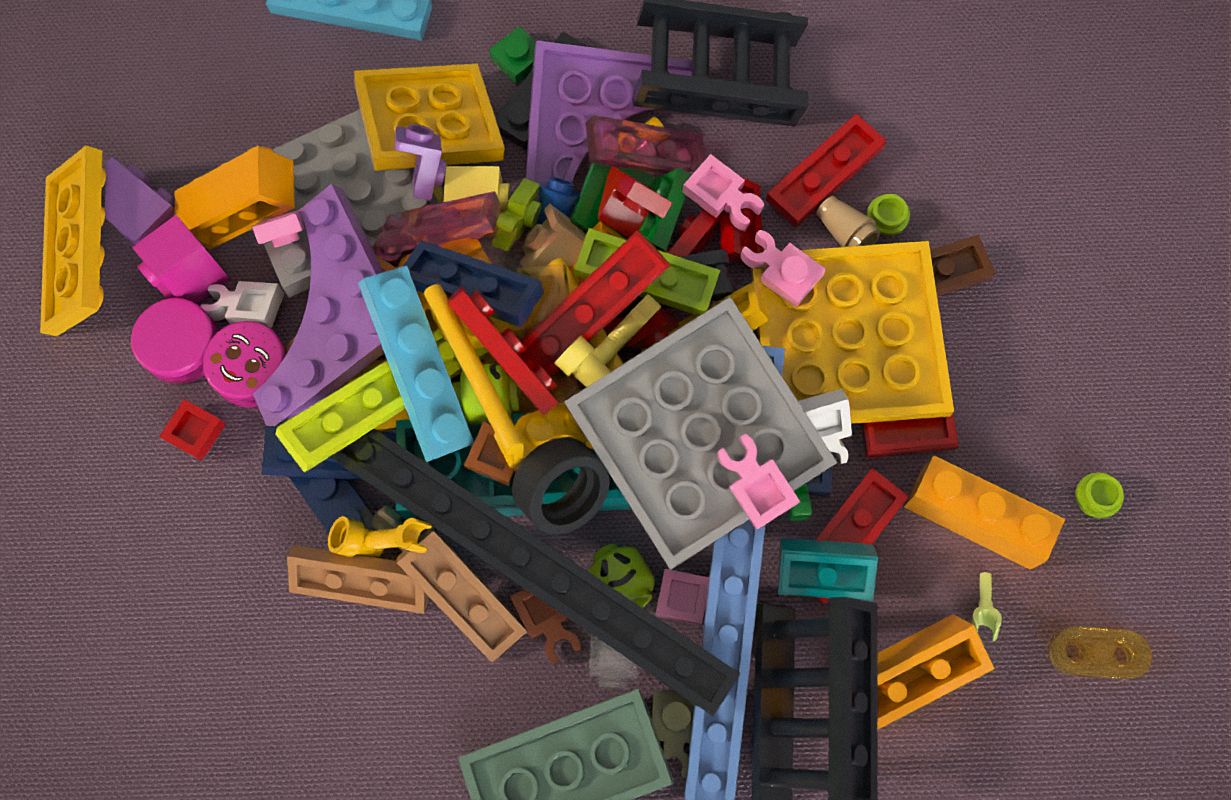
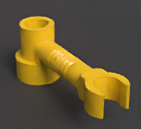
M341 516L333 523L330 529L328 548L332 553L346 557H353L357 554L378 558L385 548L396 547L421 554L427 551L428 547L419 545L418 537L423 529H430L432 525L415 518H409L403 525H399L397 528L371 530L365 528L361 521Z

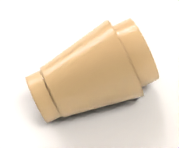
M835 196L827 198L817 210V216L822 220L840 247L875 245L880 237V230L876 228V221L838 200Z

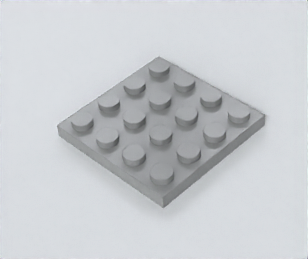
M360 109L272 149L275 153L293 160L295 208L284 214L303 208L330 184L336 185L343 189L375 255H381L448 223L434 193H432L431 201L413 197L412 178L415 168L374 170ZM306 228L297 232L300 239L290 244L274 248L272 241L263 243L281 286L289 298L310 288L311 253Z
M731 297L564 401L670 570L749 520L728 487L739 480L740 477L736 471H730L720 464L717 457V451L720 449H724L731 460L740 461L745 456V448L740 443L739 437L744 434L748 435L756 445L757 456L755 460L760 466L773 459L793 491L837 463Z

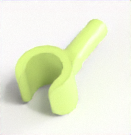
M983 572L980 573V601L978 602V607L973 612L971 624L975 626L977 632L979 625L989 627L993 632L992 641H995L1000 630L1002 616L997 609L993 608L991 573Z

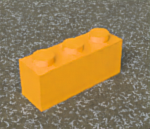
M256 146L250 148L242 155L221 164L218 168L195 178L192 182L175 190V215L179 217L203 247L213 249L251 230L259 222L280 216L295 208L293 160L275 153L268 147Z
M935 455L921 469L904 505V508L1030 570L1048 561L1065 522L1064 518Z
M952 614L878 652V729L995 669L973 624Z

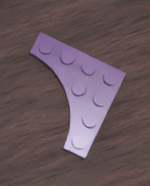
M537 40L534 50L525 178L536 183H548L550 177H557L572 182L584 156L607 131L634 115L653 110L651 108L634 106V90L641 71H651V55ZM668 57V71L672 74L692 76V60ZM539 192L536 200L537 202H539Z
M333 184L326 187L299 210L306 227L311 253L310 290L301 326L287 355L269 379L253 393L266 426H280L328 397L384 354L358 282L363 278L380 274L384 271L343 189Z

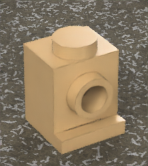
M550 203L544 209L547 219L542 225L538 224L530 230L525 239V244L522 246L525 256L520 260V263L535 278H538L548 264L557 258H563L570 269L577 262L586 238L581 228L572 224L570 218Z

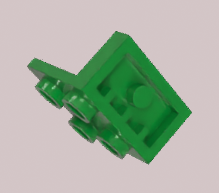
M605 147L598 149L570 221L588 232L589 228L592 229L600 222L598 212L610 169L612 166H615L672 202L664 218L650 211L639 229L657 250L665 252L686 196L682 192L683 185L692 175L681 168H677L664 176L655 178ZM616 231V232L619 233L621 236H623L625 239H628V238H629V237L625 236L624 234H622V233Z

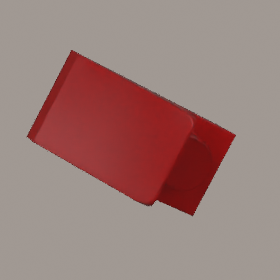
M612 166L605 184L598 219L630 238L640 229L650 211L664 218L672 202L649 186Z

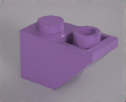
M112 156L106 162L105 218L123 236L136 245L175 215V198L162 187L155 192L148 186L151 182L149 177L137 166L131 163L126 168Z

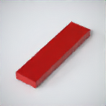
M637 230L521 340L527 348L521 354L522 357L532 368H535L540 363L550 376L553 377L560 370L554 363L580 336L589 343L663 274L671 264L641 231Z

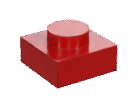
M660 308L627 342L628 346L634 348L645 347L648 349L669 336V332L679 326L672 311Z
M184 399L159 437L202 462L226 423Z

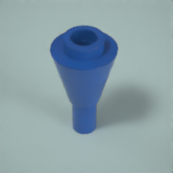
M550 177L548 183L540 182L539 203H542L538 224L542 225L547 219L544 209L549 203L568 217L580 197V194L573 190L575 184L557 177Z

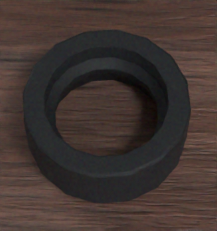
M571 437L553 438L537 446L522 461L515 473L512 486L514 503L540 531L552 535L569 533L585 525L598 512L608 493L610 485L609 473L601 459L583 442ZM573 467H580L578 478L571 490L562 498L550 504L542 505L544 493L550 483L561 473Z

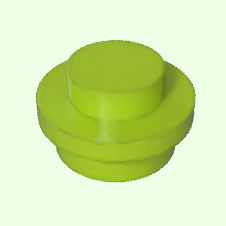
M884 194L876 197L869 204L866 212L868 217L876 221V228L880 230V235L894 236L901 233L907 227L910 220V210L906 202L895 194Z
M1096 472L1085 476L1079 481L1075 490V498L1078 506L1084 513L1091 517L1102 519L1108 518L1120 510L1124 501V493L1118 480L1106 473Z

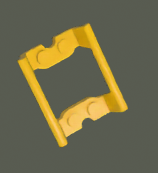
M563 258L551 261L537 278L542 283L544 293L521 328L490 317L501 332L509 327L519 339L524 338L579 286ZM440 284L431 285L424 291V295L432 309L431 314L445 342H449L494 429V438L510 468L518 469L529 453L537 446L553 438L571 437L583 442L589 449L593 448L565 403L556 405L545 415L540 411L528 413L520 417L514 426L474 349L484 348L485 346L449 306L448 298ZM604 329L590 341L594 348L607 337ZM615 354L605 366L614 371L623 365V362L619 355Z

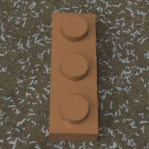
M432 527L418 538V544L428 547V550L421 554L405 550L396 558L397 564L493 663L527 632V629L518 617L436 529Z
M293 545L287 555L290 593L424 614L428 605L429 596L397 564V561L362 555L346 557L332 553L330 550Z

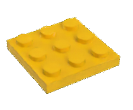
M478 63L354 71L355 89L375 171L415 168L417 154L396 150L394 142L396 127L407 128L410 124L428 127L433 130L434 134L440 135L442 147L440 159L446 160V165L504 160L505 147Z

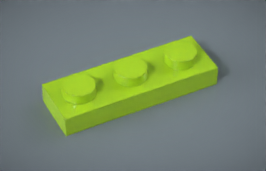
M589 228L574 268V275L586 279L626 240ZM659 251L671 266L639 296L644 298L649 294L658 303L698 316L707 312L720 270Z

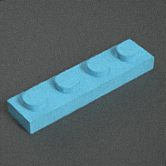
M431 0L266 1V6L272 14L423 41L433 7Z
M407 266L363 278L358 282L426 462L474 444Z

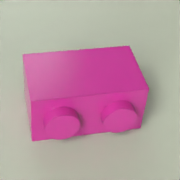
M174 215L132 247L144 261L137 268L155 288L159 289L166 299L183 298L199 304L211 295L207 290L210 285H224L230 280L229 276L177 215Z

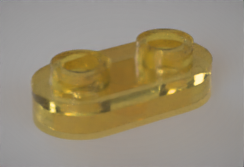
M1074 626L1056 633L1049 645V655L1053 665L1060 672L1075 677L1129 680L1144 675L1152 662V652L1147 641L1138 633L1130 630ZM1069 644L1075 645L1079 650L1077 661L1071 660L1066 653V648ZM1117 647L1123 649L1127 655L1124 665L1120 664L1115 658L1114 654Z

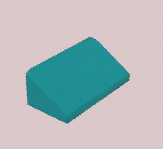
M781 538L779 546L778 594L821 598L850 597L873 601L878 563L875 547L871 544Z

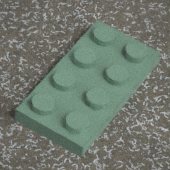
M640 689L633 690L458 757L471 800H632L674 784Z

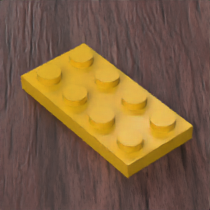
M87 145L46 177L40 333L59 336L97 312L103 301L104 291L102 286H100V267L104 260V248L100 243L101 227L105 220V209L101 206V196L106 180V171L102 168V150Z

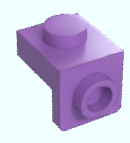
M410 124L407 128L397 126L394 135L395 149L417 154L412 178L413 197L431 201L434 186H442L446 170V160L440 159L442 153L440 135L434 134L433 130L422 125Z

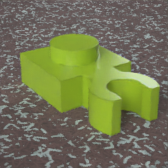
M526 178L522 180L510 197L505 213H501L496 221L495 227L499 229L491 245L509 251L514 241H518L527 226L530 228L535 226L542 208V203L536 201L540 188L539 183Z

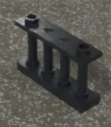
M643 0L637 17V26L652 28L651 71H641L634 90L635 107L793 127L797 125L808 108V91L795 90L790 87V47H796L808 26V17L794 16L787 12L773 13L687 0ZM669 30L693 33L692 76L672 74L668 71ZM710 36L734 39L733 81L709 77ZM750 41L773 44V87L756 85L750 82Z
M850 597L830 598V617L795 619V609L764 603L756 604L752 800H792V789L828 791V800H878L877 603ZM829 637V667L794 668L795 639ZM829 687V718H794V688ZM793 738L828 739V770L793 769Z

